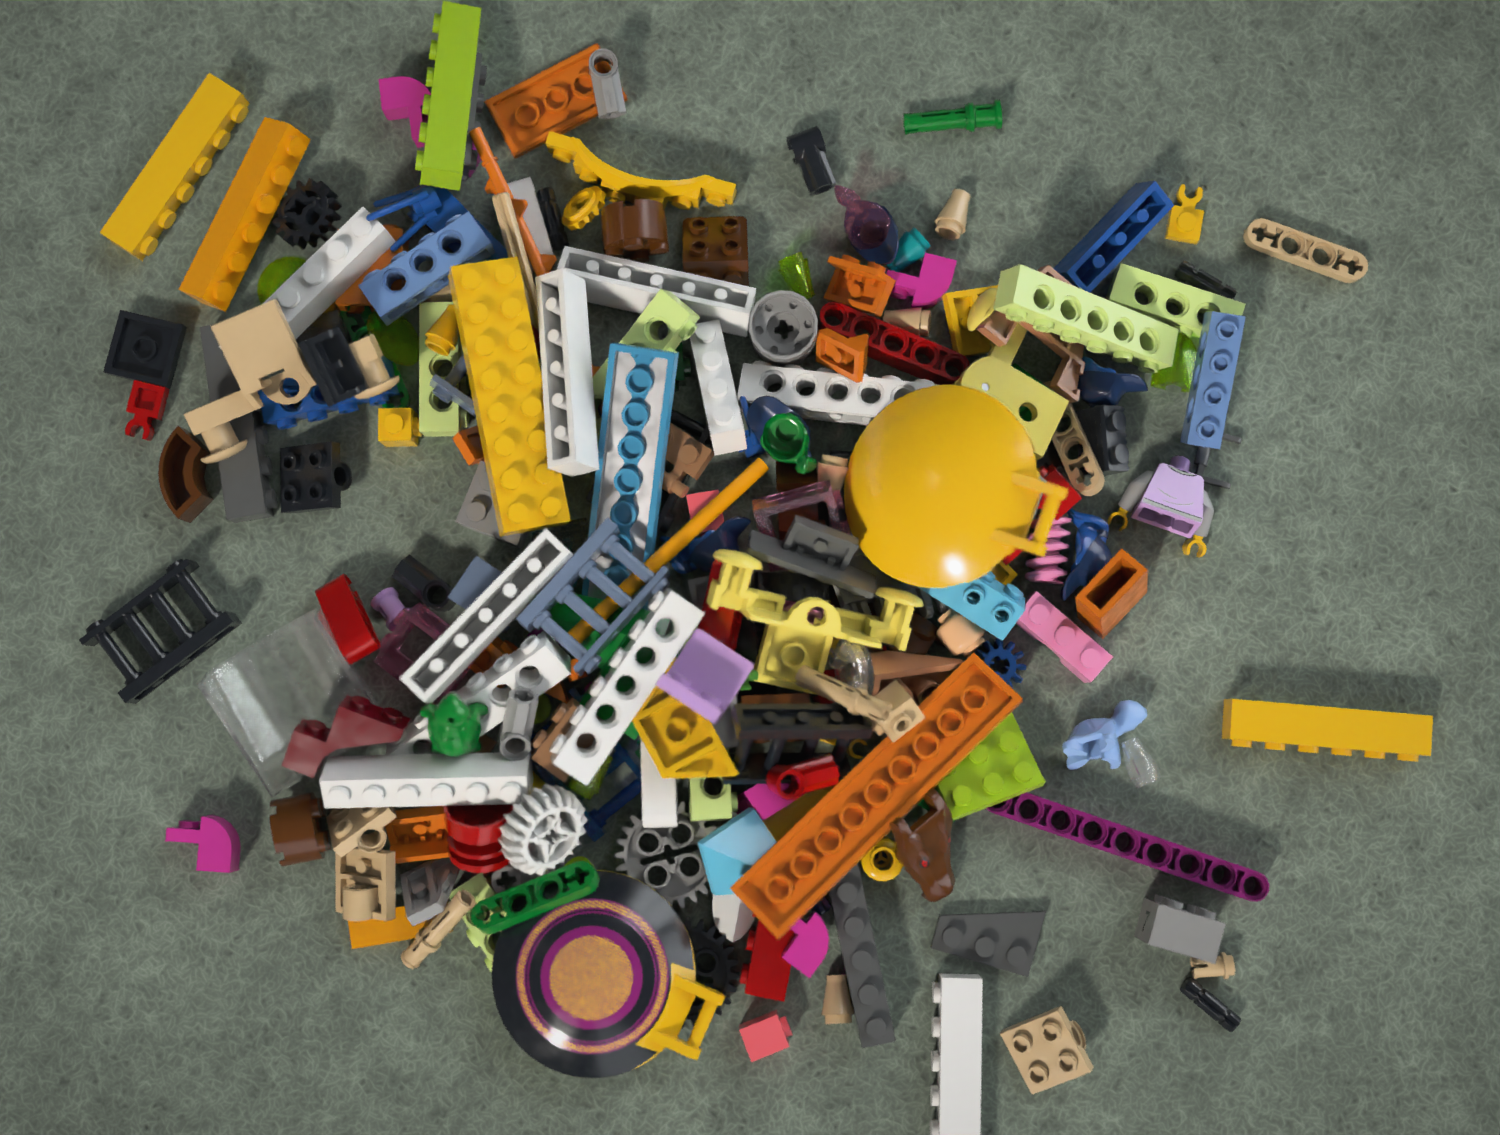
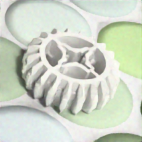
M544 784L541 789L533 787L530 795L522 794V800L518 804L512 803L514 808L512 812L504 815L507 823L499 827L503 835L500 836L498 841L501 843V851L504 857L509 860L513 867L529 875L533 873L542 875L545 870L554 871L558 863L564 865V859L568 855H573V848L581 844L579 836L586 832L583 825L588 819L584 816L585 808L572 792L558 785L549 786Z

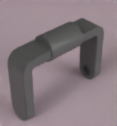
M1223 433L1222 440L1241 444L1242 438ZM1198 446L1194 464L1197 465L1195 474L1201 476L1206 484L1230 489L1231 484L1228 482L1203 476L1204 469L1208 464L1211 448Z

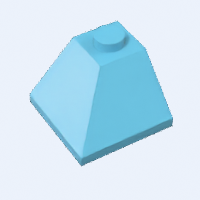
M752 807L747 808L697 842L711 892L715 896L735 894L730 887L777 843Z

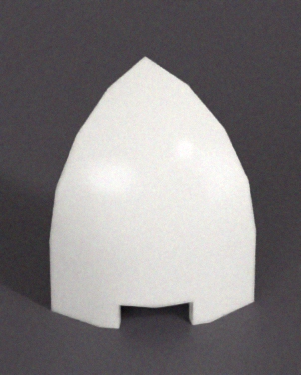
M713 894L712 916L715 926L722 936L725 935L726 939L731 942L741 939L748 932L755 919L752 916V911L736 894L716 896Z

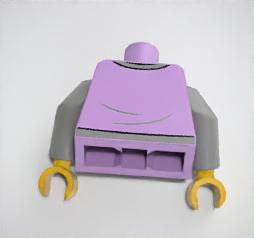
M1174 456L1171 458L1170 465L1159 463L1154 471H1145L1129 483L1118 503L1120 506L1119 510L1108 516L1107 524L1109 526L1112 518L1115 515H1119L1123 519V525L1118 530L1121 531L1128 524V512H1132L1131 518L1187 538H1191L1193 535L1192 539L1184 542L1182 550L1185 555H1189L1191 546L1196 543L1198 545L1197 557L1200 558L1206 553V545L1202 540L1203 537L1208 535L1214 515V508L1207 491L1204 490V479L1197 474L1188 472L1190 460L1183 456Z

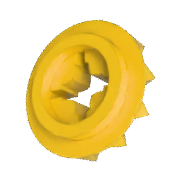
M592 186L575 194L565 206L562 216L563 225L573 231L577 228H584L588 222L592 223V219L599 215V210L605 205L606 194L598 186Z

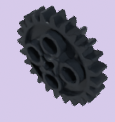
M687 916L684 925L693 946L696 975L710 977L714 980L711 984L699 978H696V981L725 995L723 1003L730 1005L731 999L726 992L737 991V986L731 983L730 980L739 978V972L730 970V967L739 963L738 958H728V955L734 950V946L723 947L722 944L726 936L720 935L716 938L714 936L715 925H712L706 931L703 929L704 919H700L696 926H692L691 918ZM703 953L713 955L716 960L715 966L708 970L699 967L697 964L699 955ZM705 999L698 1002L693 1001L685 1021L690 1019L693 1027ZM718 1005L715 1013L721 1015L722 1009Z

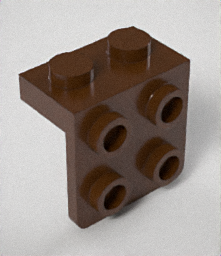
M743 216L684 219L683 272L749 286L747 219Z

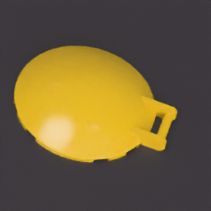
M935 385L912 391L896 399L880 411L868 424L855 444L849 459L848 471L844 482V503L847 520L853 536L859 538V547L867 558L881 571L892 578L910 585L925 588H948V586L964 582L969 583L991 572L992 568L1006 555H1010L1015 548L1045 557L1048 548L1045 546L1060 501L1065 500L1068 490L1040 480L1034 455L1035 448L1025 427L1008 407L994 397L974 388L960 385ZM1045 494L1047 498L1032 540H1026L1040 496Z

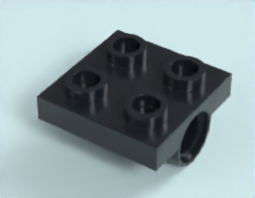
M329 441L280 448L281 513L291 514L341 508V491L350 488L352 472L347 463L340 461V443Z

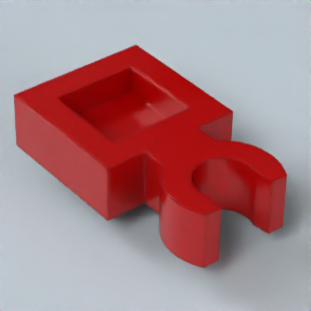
M137 380L133 381L126 412L135 415L125 427L126 435L134 437L136 429L142 426L144 429L142 439L152 440L154 436V427L151 424L152 419L162 421L170 389Z

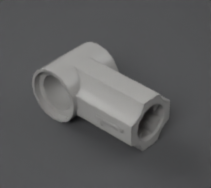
M604 48L595 50L589 58V74L592 80L599 119L618 118L626 114L618 71V60L611 50ZM606 61L612 65V69L605 74L599 73L595 70V65L598 62Z
M517 687V689L509 691L504 720L500 727V752L505 758L513 761L524 759L531 750V735L538 704V694L533 693L528 688Z

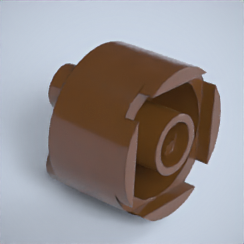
M634 199V206L624 207L623 201H618L601 209L604 255L630 258L631 261L647 263L649 262V256L669 252L666 213L661 202L649 199Z
M310 792L270 801V807L276 806V814L270 815V827L276 854L283 852L285 859L279 861L280 865L284 867L324 859L325 852L332 850L329 830H322L321 818L326 817L323 797L316 798L315 794Z

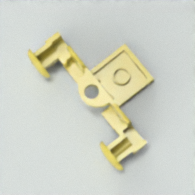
M728 549L717 550L713 554V557L722 561L723 565L719 580L712 579L706 601L710 608L718 609V606L739 610L749 620L766 623L753 669L759 674L756 682L812 694L815 693L795 684L797 681L795 680L796 674L803 665L809 666L823 674L833 637L880 649L882 648V643L894 645L898 650L906 651L912 630L909 625L914 607H923L922 599L911 592L893 587H879L876 589V595L884 598L880 617L838 607L834 608L828 601L819 597H806L798 600L790 607L789 611L783 610L786 599L784 595L748 587L752 571L762 570L761 561L749 554ZM814 607L823 608V618L815 617L813 624L809 623L807 620L809 610Z

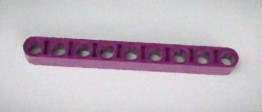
M1027 792L1003 801L997 807L985 808V810L1248 901H1261L1269 892L1270 885L1268 879L1258 871ZM1029 799L1034 804V812L1030 817L1023 818L1020 815L1019 806L1021 802ZM1061 810L1066 816V822L1061 828L1055 829L1051 824V816L1054 812ZM1093 821L1097 825V834L1094 838L1087 840L1083 834V827L1086 823ZM1125 832L1128 835L1129 844L1124 850H1118L1115 845V838L1118 834ZM1157 843L1161 850L1160 856L1155 861H1150L1147 856V850L1150 845ZM1189 854L1192 858V866L1188 871L1182 872L1179 867V861L1182 856ZM1221 865L1224 870V876L1221 881L1214 883L1211 877L1212 870L1216 866ZM1252 876L1256 882L1255 889L1247 894L1244 891L1243 885L1245 880Z

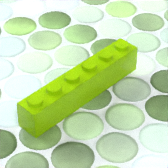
M443 1L441 14L434 13L432 33L438 34V41L431 39L429 59L435 60L434 68H427L425 87H431L432 89L431 95L424 94L422 114L428 115L427 123L421 122L418 142L425 143L424 151L417 150L415 170L421 171V185L460 191L482 8Z

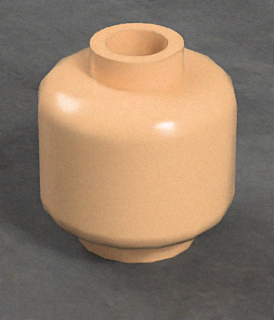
M951 608L938 619L941 626L937 629L936 636L953 656L963 654L966 658L986 641L983 638L986 632L985 629Z

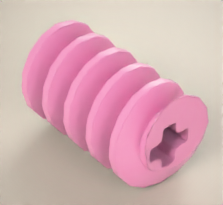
M1040 515L1035 516L1038 519L1032 520L1030 528L1036 529ZM1062 516L1057 521L1054 519L1045 546L1048 547L1045 557L1027 552L1036 558L1026 561V566L1035 570L1025 574L1026 580L1035 583L1064 584L1058 581V577L1067 575L1068 571L1058 566L1060 563L1068 562L1069 558L1059 554V552L1068 549L1070 545L1060 541V539L1069 536L1070 531L1061 528V525L1070 523L1071 518ZM1030 533L1028 535L1030 541L1032 540L1034 533Z

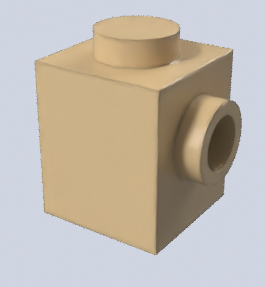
M894 680L874 696L893 705L892 715L885 725L870 719L875 732L879 736L885 732L893 743L926 718L912 697L897 680Z

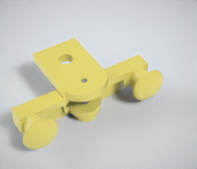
M990 288L984 291L972 305L967 318L969 331H974L995 311L994 300L997 288ZM1017 322L1006 345L998 347L990 341L989 345L992 347L988 356L968 366L962 372L959 379L951 385H960L982 391L1008 407L1028 432L1035 448V459L1039 460L1044 456L1069 400L1011 366L1027 332V329ZM1020 406H1026L1031 411L1032 419L1030 422H1026L1020 417Z

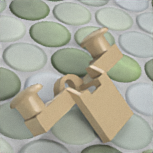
M277 299L211 326L241 390L184 414L193 435L201 433L211 453L200 459L203 463L208 464L225 460L236 455L247 446V439L239 441L229 421L264 406L257 393L258 390L261 389L275 403L289 405L298 403L307 397L314 385L317 384ZM374 334L349 344L369 386V389L355 395L356 399H367L380 395L393 388L399 382V375L390 378L381 359L383 353ZM284 369V372H281L265 380L262 379V377ZM286 378H293L298 382L299 392L297 395H288L283 390V382Z

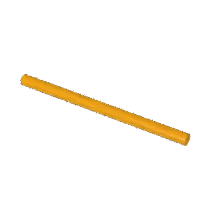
M758 457L643 564L656 574L663 565L665 566L769 470L766 463ZM632 573L618 587L631 597L646 583ZM607 596L593 610L603 619L607 620L621 606ZM582 619L567 633L579 643H582L595 629Z

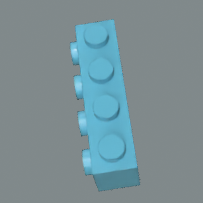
M992 572L972 582H964L948 586V588L918 587L1002 641L1026 610L1022 591L1012 584L1007 583L1005 586L997 581Z

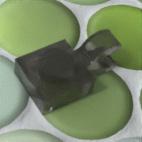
M587 518L571 520L566 525L554 527V530H549V532L570 552H576L588 539L589 526ZM538 530V531L533 532V533H532V542H533L544 530Z

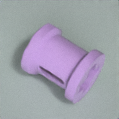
M390 587L375 595L370 605L382 614L386 620V627L389 631L393 632L405 627L412 620L414 613L410 608H405L398 598L399 593L396 589Z

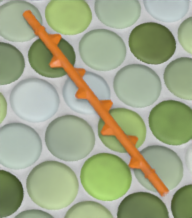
M481 127L469 131V135L482 160L481 165L485 167L489 175L484 188L486 193L498 194L508 192L510 194L525 251L536 276L551 272L557 258L555 255L540 254L523 218L528 206L527 201L514 199L497 163L498 158L497 156L494 157ZM592 364V376L596 374L601 366H593ZM603 401L599 405V410L601 414L603 410Z

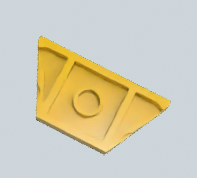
M676 657L674 658L670 666L667 668L665 673H668V671L676 661ZM655 686L632 719V722L662 779L733 777L738 775L739 773L711 721L658 686Z

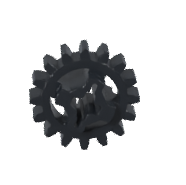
M309 178L305 185L298 180L296 182V189L293 190L287 187L286 192L288 195L282 197L281 205L275 212L278 217L272 220V224L277 227L276 234L290 246L294 247L297 245L300 249L305 250L307 243L316 248L318 239L321 238L326 242L328 240L326 233L337 230L332 224L334 221L341 220V216L335 211L342 208V205L336 200L338 195L322 181L316 183L312 178Z

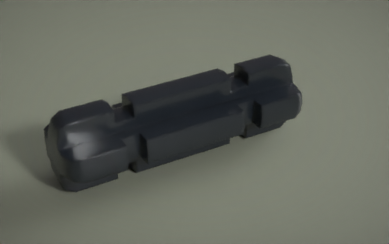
M552 187L542 188L537 191V197L540 206H542L541 211L547 232L550 235L551 246L554 251L562 250L564 246L569 247V241L566 232H563L565 228L558 204L555 203L557 202Z
M1188 261L1181 262L1175 272L1176 278L1183 282L1189 281L1190 286L1230 299H1234L1236 296V289L1227 284L1225 286L1221 285L1222 281L1202 269L1195 270V265Z
M1190 977L1187 978L1180 987L1181 993L1190 1000L1194 999L1193 1002L1218 1021L1226 1030L1233 1032L1239 1026L1241 1018L1232 1010H1227L1228 1007L1208 990L1202 989L1203 986Z

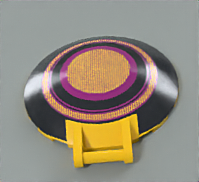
M596 870L600 881L593 893L501 931L492 962V989L496 1007L510 1036L519 1047L540 1064L554 1071L574 1077L605 1078L620 1075L644 1065L657 1056L665 1047L688 1058L698 1060L702 1051L699 1047L717 1006H722L725 995L696 981L693 946L684 923L671 907V904L647 884L625 874ZM585 872L580 874V880L577 881L580 885L585 883L587 874ZM564 879L563 882L566 884L569 891L570 888L567 885L569 881L567 879ZM552 883L546 886L543 891L544 899L555 897L558 893L559 885ZM527 897L513 912H519L525 908ZM695 996L705 999V1002L688 1041L678 1038V1035Z

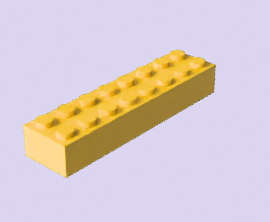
M518 256L451 266L448 280L499 535L502 537L566 525L571 519L562 474L548 469L542 375Z

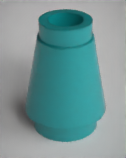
M915 227L909 232L905 230L899 239L896 258L886 266L892 271H902L924 257V254L931 245Z

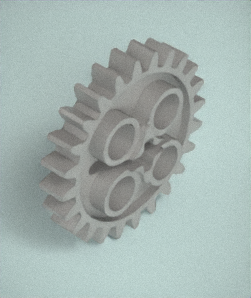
M681 802L678 807V825H684L690 831V838L686 843L679 844L672 839L671 831L674 827L643 828L642 819L631 815L630 819L634 827L623 826L621 829L628 837L627 839H617L616 843L624 847V851L615 853V857L624 859V863L616 868L617 871H627V876L638 879L656 890L671 904V907L673 900H677L681 908L685 907L684 898L689 897L694 903L697 902L695 894L697 890L704 894L709 893L704 885L706 881L708 882L697 842L716 830V826L706 828L704 826L706 821L690 822V813L684 812L685 802ZM650 833L657 838L658 847L655 851L647 853L640 849L639 839L642 835ZM666 845H669L671 850H677L690 845L698 846V849L694 852L674 857V864L668 865L667 860H660L646 865L640 864V860L643 858L662 854ZM686 857H692L698 862L699 869L694 876H685L680 870V863ZM660 866L665 869L667 878L662 885L655 886L649 882L647 873L651 867Z

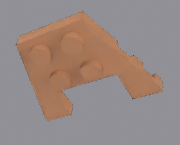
M1050 265L1040 267L1037 270L1072 285ZM995 310L978 326L977 330L1000 347L1007 344L1017 322L1007 319L1006 314ZM1024 321L1018 322L1062 358L1049 388L1069 400V404L1078 402L1081 390L1077 389L1079 375L1084 374L1085 362L1082 360L1084 345L1062 341L1060 335L1052 332H1040L1033 329L1032 324Z

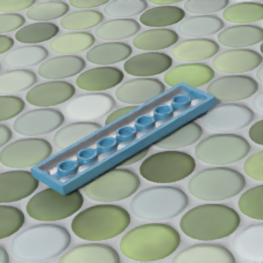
M614 342L610 343L598 445L599 470L595 471L588 538L608 517L619 528L618 542L644 563L655 551L679 353ZM602 552L594 561L597 563L596 568L617 586L633 573L610 552L608 554ZM588 578L583 579L582 595L604 599L608 596ZM644 584L631 598L634 599L647 584ZM648 601L642 607L645 610L648 609Z

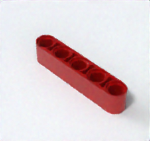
M829 302L820 310L818 330L829 328L847 338L857 336L855 330L865 329L870 333L868 357L917 378L930 380L934 384L951 385L960 376H950L945 368L953 366L959 370L961 375L970 366L968 359L961 353L844 304ZM834 316L839 319L841 324L831 326L826 323L825 318ZM888 341L896 342L900 346V350L890 351L885 346V343ZM925 354L930 359V363H919L915 355Z

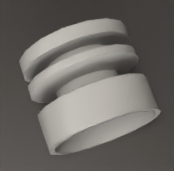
M778 290L762 297L755 304L749 316V333L755 352L763 361L777 367L800 364L811 355L817 340L818 319L814 307L800 294L784 290ZM781 325H786L788 330H793V332L788 333L787 339H781L780 334H775V332L780 331Z

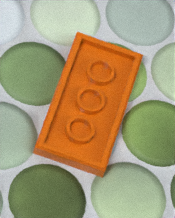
M598 43L484 101L514 159L545 144L549 131L564 134L598 116L592 80L589 74V58L595 50L600 49ZM606 61L598 62L594 67L597 72L604 74L611 70L609 63ZM622 89L624 102L628 101V99Z

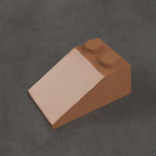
M896 651L857 654L853 687H861L874 697L894 680H897L912 697L917 706H919L964 661L956 658Z

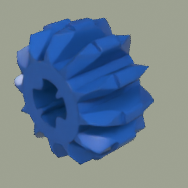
M996 638L994 648L988 640L982 644L986 653L980 649L974 650V653L989 667L994 664L991 661L994 657L997 661H1004L1005 667L1001 668L1004 672L1000 674L999 671H995V673L1012 689L1013 685L1010 679L1016 683L1022 682L1023 678L1015 673V671L1026 670L1025 664H1016V659L1022 658L1024 654L1022 651L1011 654L1015 647L1014 642L1010 641L1003 649V641Z

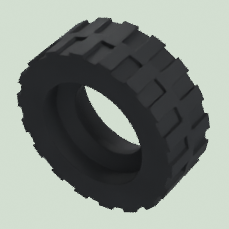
M756 572V589L784 595L786 597L785 600H801L806 597H819L823 600H829V585L823 584L810 576L793 572Z

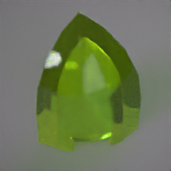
M1183 332L1178 333L1172 367L1159 369L1157 373H1152L1150 386L1166 389L1167 385H1177L1181 387V392H1190L1197 348L1191 338Z

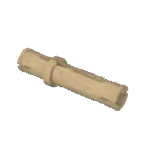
M803 665L796 674L795 680L797 681L795 684L797 686L808 689L815 694L846 707L851 714H861L881 725H885L892 715V704L869 695L868 691L861 687L854 688L806 665Z
M459 890L446 905L445 910L439 913L427 927L421 928L416 933L415 940L401 954V960L405 966L410 969L418 968L430 953H434L440 948L443 938L475 906V899L471 893L466 890Z

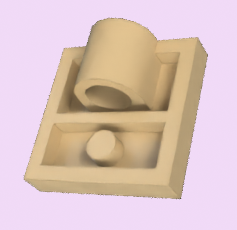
M333 808L326 817L333 850L341 858L356 847L365 853H375L381 850L387 841L384 826L397 817L395 808ZM366 830H375L371 834H363Z
M356 847L342 858L335 852L336 912L343 913V919L347 921H365L370 919L389 921L395 919V851L381 849L375 853H365Z
M1062 1006L1009 1026L1000 1033L1032 1095L1088 1074L1093 1069V1065L1085 1051L1086 1040L1084 1033L1076 1021H1069Z

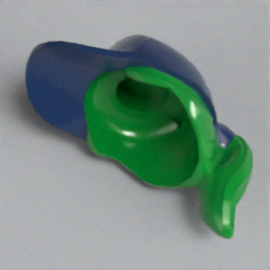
M761 396L755 399L749 407L747 419L751 430L763 449L778 462L796 463L795 469L797 473L805 475L806 473L813 472L818 463L809 451L811 441L810 430L803 418L795 410L775 397Z

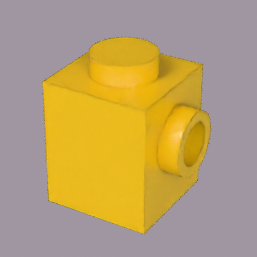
M378 408V441L385 447L418 446V437H421L422 434L419 432L418 414L412 408Z

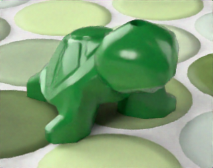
M452 693L444 696L438 705L428 704L423 706L420 710V715L428 718L427 730L432 742L430 750L435 754L442 753L450 757H459L469 752H479L481 749V743L478 741L481 733L480 716L488 713V707L478 702L468 706L459 699V696Z

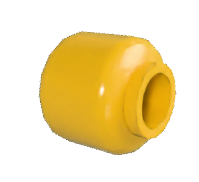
M884 837L860 860L864 872L876 881L885 882L892 880L900 874L903 865L895 857L896 842L888 837ZM882 851L886 853L887 858L882 856ZM878 852L879 857L874 859L875 854ZM880 860L885 861V862L882 863V864H878V863H877V862H879Z

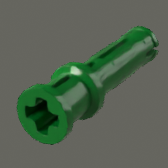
M1000 99L994 100L991 104L974 105L972 102H968L964 105V108L903 113L904 133L908 135L919 132L961 128L974 132L975 128L993 126L996 129H1001L1002 108Z

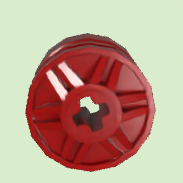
M513 805L444 806L447 849L451 863L459 869L471 873H488L509 865V860L504 857L501 851L502 846L498 839L503 835L499 827L507 823L504 815L512 812L514 809Z

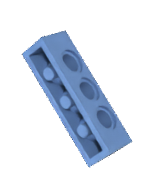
M469 211L463 215L457 214L447 221L446 227L437 233L432 232L425 235L419 240L416 247L408 252L402 251L391 259V264L382 270L377 269L368 273L364 277L363 282L358 285L386 326L449 285L448 273L451 266L483 262L496 253L492 243ZM454 242L461 244L457 252H445L449 244ZM422 262H433V266L429 271H418L419 265ZM398 279L406 280L402 289L397 291L391 290V285L394 281Z
M1215 311L1205 312L1180 442L1220 449L1246 316Z

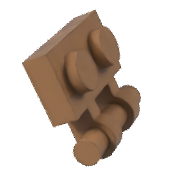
M671 423L666 460L675 467L670 473L664 471L662 489L669 494L675 493L679 497L684 498L689 491V487L681 481L686 474L698 480L714 456V451Z

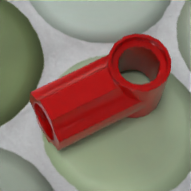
M827 754L790 765L777 764L768 771L766 784L768 789L783 799L795 800L803 793L838 784L839 772L833 756ZM790 774V785L786 789L781 790L780 783L782 778Z

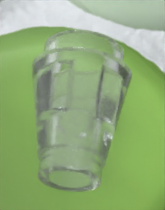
M1139 737L1120 744L1129 781L1134 782L1136 789L1161 779L1158 772L1161 770Z

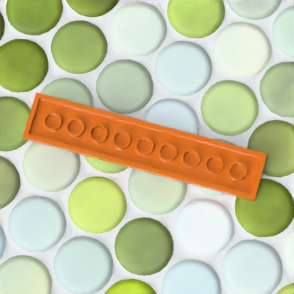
M973 652L918 706L926 717L894 743L888 736L884 738L730 889L779 940L891 831L889 826L891 821L898 816L903 819L924 799V795L931 788H935L1022 703L1023 698Z

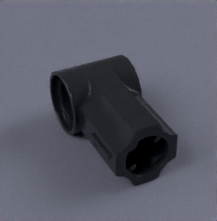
M818 126L787 136L788 148L794 152L795 158L793 161L799 165L810 196L824 193L836 187L835 178L825 155V143Z
M409 554L405 559L401 560L395 568L392 577L422 600L426 606L438 612L450 611L456 603L448 598L453 587L444 582L412 555ZM444 588L446 590L445 600L440 604H435L433 602L434 592L437 589Z

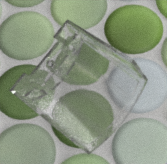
M321 606L297 617L207 671L198 683L199 689L271 797L298 783L305 776L299 772L282 767L293 730L302 719L321 721L327 728L331 729L338 706L347 695L365 697L371 701V704L378 706L355 663L350 664L341 653ZM352 747L337 749L329 753L325 758L324 764L328 756H339Z

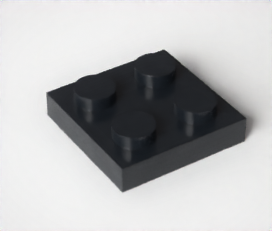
M120 310L103 372L111 376L133 381L137 380L171 389L187 327L183 324Z

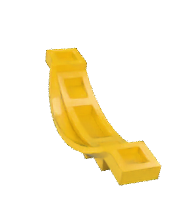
M549 131L546 146L552 157L564 163H570L571 159L574 160L573 166L576 174H579V178L592 184H597L598 180H600L601 189L607 195L606 199L613 203L623 201V204H625V201L634 203V199H649L661 202L665 209L667 201L670 200L673 206L683 210H690L691 207L699 209L702 197H706L708 203L719 207H724L725 203L730 205L734 203L736 196V184L716 179L706 174L682 180H656L635 176L616 169L596 157L583 144L581 139Z

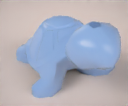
M1125 700L1120 701L1116 705L1111 718H1092L1080 722L1074 727L1067 741L1062 744L1063 753L1068 757L1066 761L1067 768L1075 770L1085 765L1090 759L1099 758L1108 761L1110 769L1118 768L1121 764L1118 737L1134 730L1147 717V709L1137 701Z

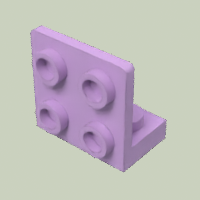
M697 628L668 673H663L655 685L715 724L719 722L753 670L754 664L703 630Z

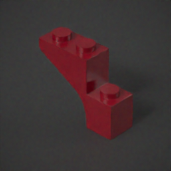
M347 695L338 706L331 729L318 720H301L293 730L282 767L314 778L323 766L325 758L329 753L341 748L396 742L402 737L409 726L411 718L403 716V713L395 708H382L373 705L365 697Z

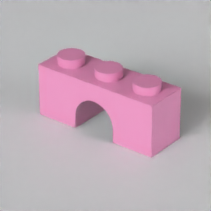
M1035 591L1026 598V610L1015 624L1034 640H1039L1050 648L1061 659L1059 662L1084 683L1092 682L1113 656L1040 593Z

